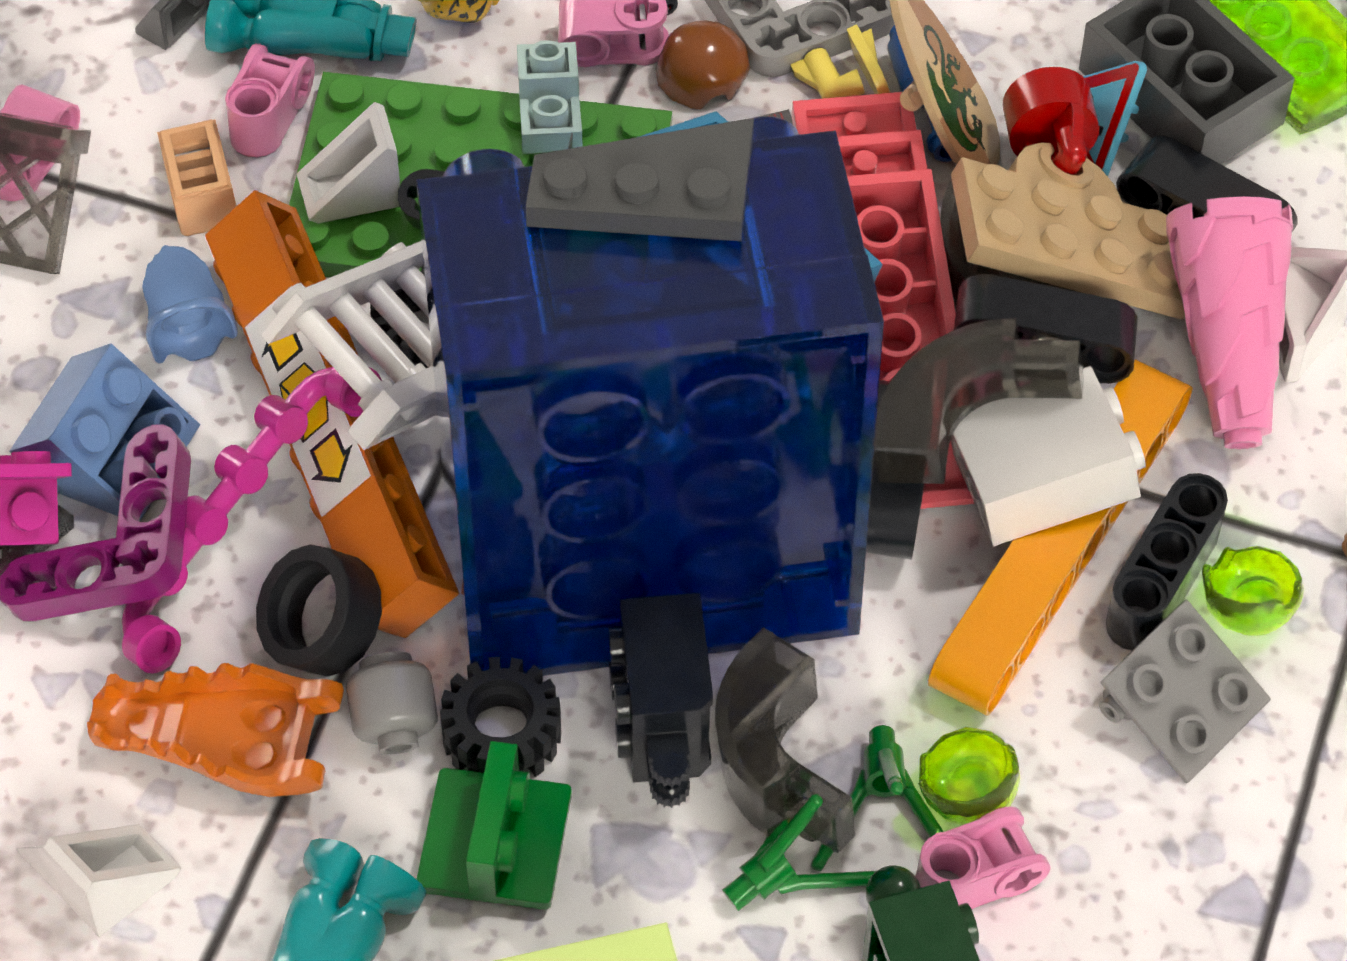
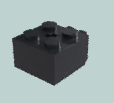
M689 593L620 599V625L608 626L610 652L609 680L612 701L615 700L616 708L615 736L618 758L630 757L633 783L648 781L652 799L657 801V805L662 804L664 808L665 806L673 808L675 805L680 806L681 802H686V797L689 796L690 790L689 778L700 777L711 765L712 759L709 729L710 707L713 705V690L701 594Z

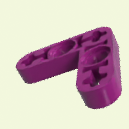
M163 424L151 425L135 434L128 443L124 455L116 538L24 555L14 559L4 567L0 573V601L16 618L22 621H38L150 600L162 596L174 586L179 579L182 567L191 455L188 448L173 429ZM155 462V471L149 465L150 463ZM166 500L165 508L158 517L149 522L139 521L142 511L151 502ZM101 565L100 575L94 583L82 589H75L76 580L84 570L92 566Z

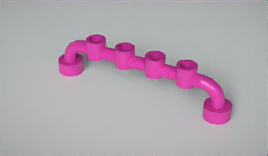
M334 367L320 369L307 376L294 388L286 400L278 395H270L261 400L254 414L255 423L261 429L259 434L247 449L238 445H230L218 454L214 469L221 482L206 500L197 495L188 496L182 567L179 579L162 596L128 603L124 608L122 616L124 635L122 651L130 662L144 672L159 673L164 671L176 660L181 648L179 632L158 616L150 615L153 608L163 596H172L184 587L188 578L186 566L203 545L215 544L222 539L228 528V513L243 494H253L263 487L268 477L267 464L284 443H294L304 435L308 426L307 413L315 403L326 395L328 402L332 406L350 416L359 417L363 413L362 408L358 405L361 397ZM370 368L373 371V373L382 381L378 372Z

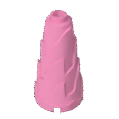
M1264 197L1207 199V212L1203 217L1193 219L1192 203L1178 207L1168 213L1166 217V235L1169 240L1176 281L1182 297L1192 354L1196 357L1200 384L1207 398L1213 436L1224 439L1225 448L1250 449L1261 446L1262 436L1272 432L1273 398L1279 369V342L1283 339L1285 324L1286 279L1290 265L1293 230L1292 210L1289 204L1287 207L1282 208L1281 200Z

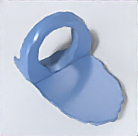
M164 245L160 252L154 255L153 260L148 263L142 284L148 306L146 341L153 358L159 364L163 363L166 357L171 354L189 361L210 357L217 351L226 336L232 339L237 337L238 329L234 313L224 303L223 294L213 281L209 268L204 261L184 247Z

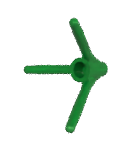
M879 725L870 730L869 745L863 753L864 769L860 771L851 794L811 862L813 870L822 871L865 798L872 794L878 797H891L895 795L904 797L929 837L943 832L934 815L916 790L908 771L905 769L903 749L896 743L893 728Z
M802 772L799 775L765 841L755 855L739 867L742 874L722 889L727 899L737 911H740L757 896L765 900L776 890L782 895L806 889L867 886L870 877L876 872L857 871L797 875L785 858V852L811 821L823 803L820 795L813 794L797 812L812 781V776L809 772Z

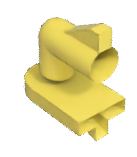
M857 24L847 28L853 55L874 94L890 93L886 79L878 64L872 28L862 33ZM813 49L805 55L804 59L790 64L794 76L816 89L822 99L865 94L858 70L855 69L840 76L826 49Z

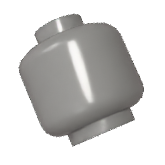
M401 651L374 654L362 659L359 662L360 669L354 672L346 683L350 720L354 735L362 742L378 744L381 754H400L418 748V738L432 731L438 722L432 675L429 669L422 663L412 661L410 653Z

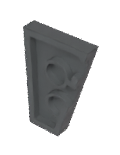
M754 118L534 155L526 202L527 227L742 241L754 139Z

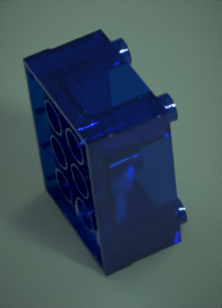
M776 117L754 118V139L742 241L527 227L526 202L532 166L525 167L517 156L498 149H482L466 153L447 167L444 176L417 179L444 494L469 664L477 661L481 670L485 671L489 669L488 658L500 656L501 668H509L511 658L513 657L523 660L525 674L534 664L542 670L543 676L609 667L610 661L608 626L620 625V599L689 593L701 594L708 654L859 635L884 320L868 254L865 252L836 130L799 135L795 126L784 119Z

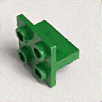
M490 741L484 773L442 768L438 774L416 878L425 888L426 894L542 910L549 909L552 905L572 799L571 786L564 783L530 779L529 772L519 771L518 745Z

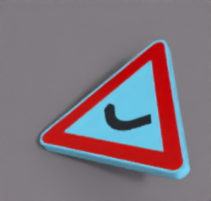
M1133 61L1083 76L1090 86L1099 123V135L1096 143L1087 153V159L1100 167L1107 176L1110 173L1120 143L1127 142L1129 139V135L1124 132L1131 113L1137 114L1139 111V106L1135 102L1147 72V66L1144 62Z

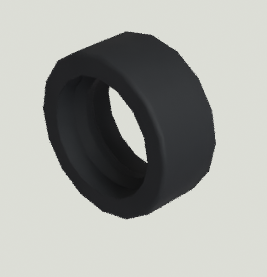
M312 544L291 550L272 567L262 584L256 605V629L264 651L278 664L328 677L347 671L364 657L376 637L382 615L381 589L373 570L357 557ZM331 574L336 592V605L332 620L323 635L311 646L307 647L302 635V615L306 600L314 587Z

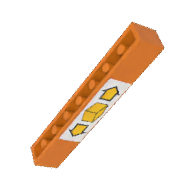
M254 190L206 233L205 237L215 259L213 261L214 270L226 286L233 304L231 310L234 313L235 320L243 328L251 348L250 358L252 364L262 375L269 395H278L286 400L294 388L307 376L320 369L333 366L301 331L270 344L260 334L277 315L272 310V306L285 291L297 283H302L305 287H308L326 278L297 209ZM336 316L327 319V322L358 355L346 327ZM325 395L307 413L308 426L306 432L298 441L290 444V458L302 474L311 496L309 499L311 510L322 523L331 546L330 549L357 557L373 570L381 589L382 615L378 630L407 638L460 594L394 437L392 436L363 450L347 432L358 417L350 416L332 406Z

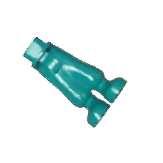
M210 0L205 23L206 50L211 52L228 53L243 48L249 50L253 44L257 43L266 46L268 53L279 56L310 53L349 59H366L369 56V61H382L384 54L409 57L415 37L417 20L416 17L392 14L391 5L384 4L381 8V5L374 0Z
M325 838L311 840L304 853L303 864L312 879H310L307 885L301 887L292 899L272 961H373L385 941L386 927L383 919L384 914L388 912L395 915H409L419 910L426 897V890L407 871L380 856L371 854L364 865L360 853L345 842ZM356 886L350 901L340 908L339 902L343 893L350 892Z

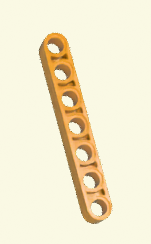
M1135 359L1134 370L1130 376L1117 382L1113 389L1118 397L1124 416V423L1120 424L1123 433L1135 432L1144 454L1146 467L1137 470L1138 482L1140 484L1180 422L1190 401L1193 387ZM1128 501L1014 539L939 652L929 675L928 686L984 715H990Z

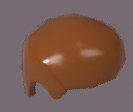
M703 20L683 24L669 34L655 70L658 86L672 101L700 110L704 108L709 100L716 96L724 95L727 100L732 99L736 90L741 87L750 71V63L745 43L732 28L720 22Z

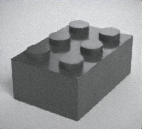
M1123 0L1088 21L1085 25L1079 70L1085 76L1133 61H1140L1146 64L1147 72L1135 102L1139 106V111L1137 114L1131 113L1130 118L1151 138L1167 136L1221 164L1279 128L1285 122L1295 78L1209 0Z

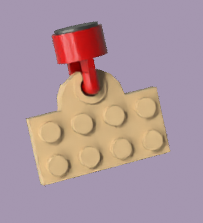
M1043 67L1027 72L1017 78L1005 92L1002 104L1010 146L1013 153L1017 156L1013 164L1006 170L999 165L985 164L962 157L951 173L967 262L1077 292L1115 299L1129 306L1184 320L1185 314L1182 297L1176 281L1169 240L1166 235L1167 215L1158 210H1148L1123 203L1114 183L1100 167L1087 159V153L1094 146L1099 135V123L1087 80L1078 72L1064 67Z

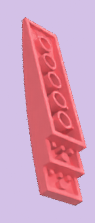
M902 92L793 101L791 115L805 180V193L882 263V267L858 319L826 332L855 495H857L875 380L878 379L939 389L920 509L975 504L955 460L945 417L946 414L970 407L971 401L963 354L953 341L956 312L932 169H927L921 129H916L914 111H908L901 105L900 95Z

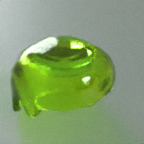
M1261 546L1237 550L1226 547L1212 567L1206 563L1202 567L1203 589L1209 613L1225 629L1248 637L1267 635L1285 625L1296 614L1304 598V585L1298 567L1278 550Z
M970 727L958 729L942 735L927 752L920 755L918 783L928 806L947 822L960 825L973 822L996 809L1010 807L1017 796L1021 777L1016 751L1011 744L1005 743L1001 737L991 731Z

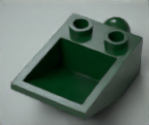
M897 865L882 867L870 877L866 886L868 911L862 961H980L974 946L979 943V933L974 914L968 903L958 904L950 881L921 888L918 879L910 870Z

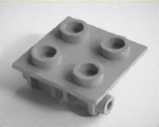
M1185 599L1100 681L1105 690L1103 691L1104 700L1099 704V708L1103 715L1114 723H1118L1122 719H1131L1185 783H1189L1271 698L1192 604Z

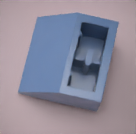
M110 343L70 358L9 452L50 451L51 463H71L72 477L57 479V493L118 516L124 455L127 445L133 436L143 428L163 424L172 428L187 447L201 424ZM155 462L150 463L149 465L155 471ZM151 503L142 511L139 521H141Z

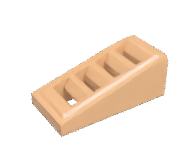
M206 120L157 132L181 234L191 236L210 231L237 206L216 120ZM210 147V149H206V150H202V151H197V152H193V153H189V154H184V155H180V156H175L176 154H181V153H185V152H190V151H194V150H198V149H203V148Z

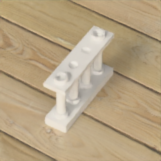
M431 237L407 247L400 242L378 259L311 286L305 287L302 283L295 284L276 300L272 310L277 315L260 334L270 344L301 331L361 397L358 405L362 408L363 413L347 432L363 450L492 388L490 384L480 377V373L487 363L505 348L503 333L491 339L486 334L479 336L419 271L421 266L438 248V245ZM402 288L460 353L454 348L447 351L394 291ZM369 302L428 368H425L422 363L414 365L361 305ZM336 316L395 383L392 384L389 379L381 381L327 322V319Z

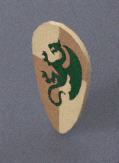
M889 0L898 39L914 79L901 93V105L908 111H917L924 105L940 142L956 164L964 157L985 164L998 165L1000 160V137L995 116L986 95L950 35L924 0Z

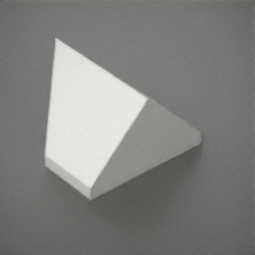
M376 102L370 105L297 173L310 221L319 224L400 207L398 202V189L400 187L398 156L383 105Z
M1291 247L1290 265L1286 279L1284 333L1282 341L1279 342V362L1285 382L1298 381L1344 326L1347 315V250Z
M140 824L49 837L45 845L15 848L98 937H101L174 880L181 870V867Z

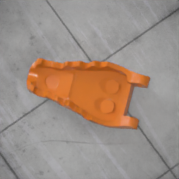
M222 663L213 673H206L197 666H190L185 673L165 672L163 679L159 682L149 679L141 682H131L120 678L117 674H110L107 676L103 688L93 699L91 716L87 722L88 735L95 746L114 751H134L191 769L240 792L266 797L307 794L318 791L323 787L326 772L323 764L315 760L305 759L315 715L338 711L341 706L344 687L342 683L329 679H304L253 663L242 668L235 667L229 663Z

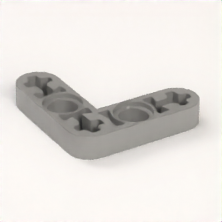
M704 0L718 22L732 28L745 43L748 50L750 68L755 73L766 77H777L791 73L790 64L804 59L805 55L813 49H826L830 57L851 50L846 29L856 24L861 33L872 28L874 40L887 36L895 25L889 0H812L786 11L781 9L776 0ZM750 1L757 4L760 10L752 15H739L733 12L730 7L737 2ZM817 21H828L835 24L839 29L835 33L825 36L813 33L808 27Z

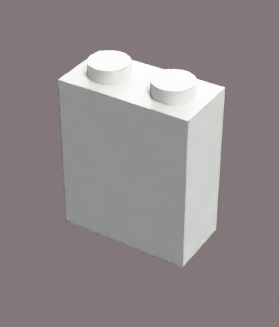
M1091 366L945 415L955 460L993 546L1141 497L1137 470L1145 468L1146 462L1140 442L1134 431L1123 433L1120 424L1124 423V416L1118 397L1113 387L1102 389Z

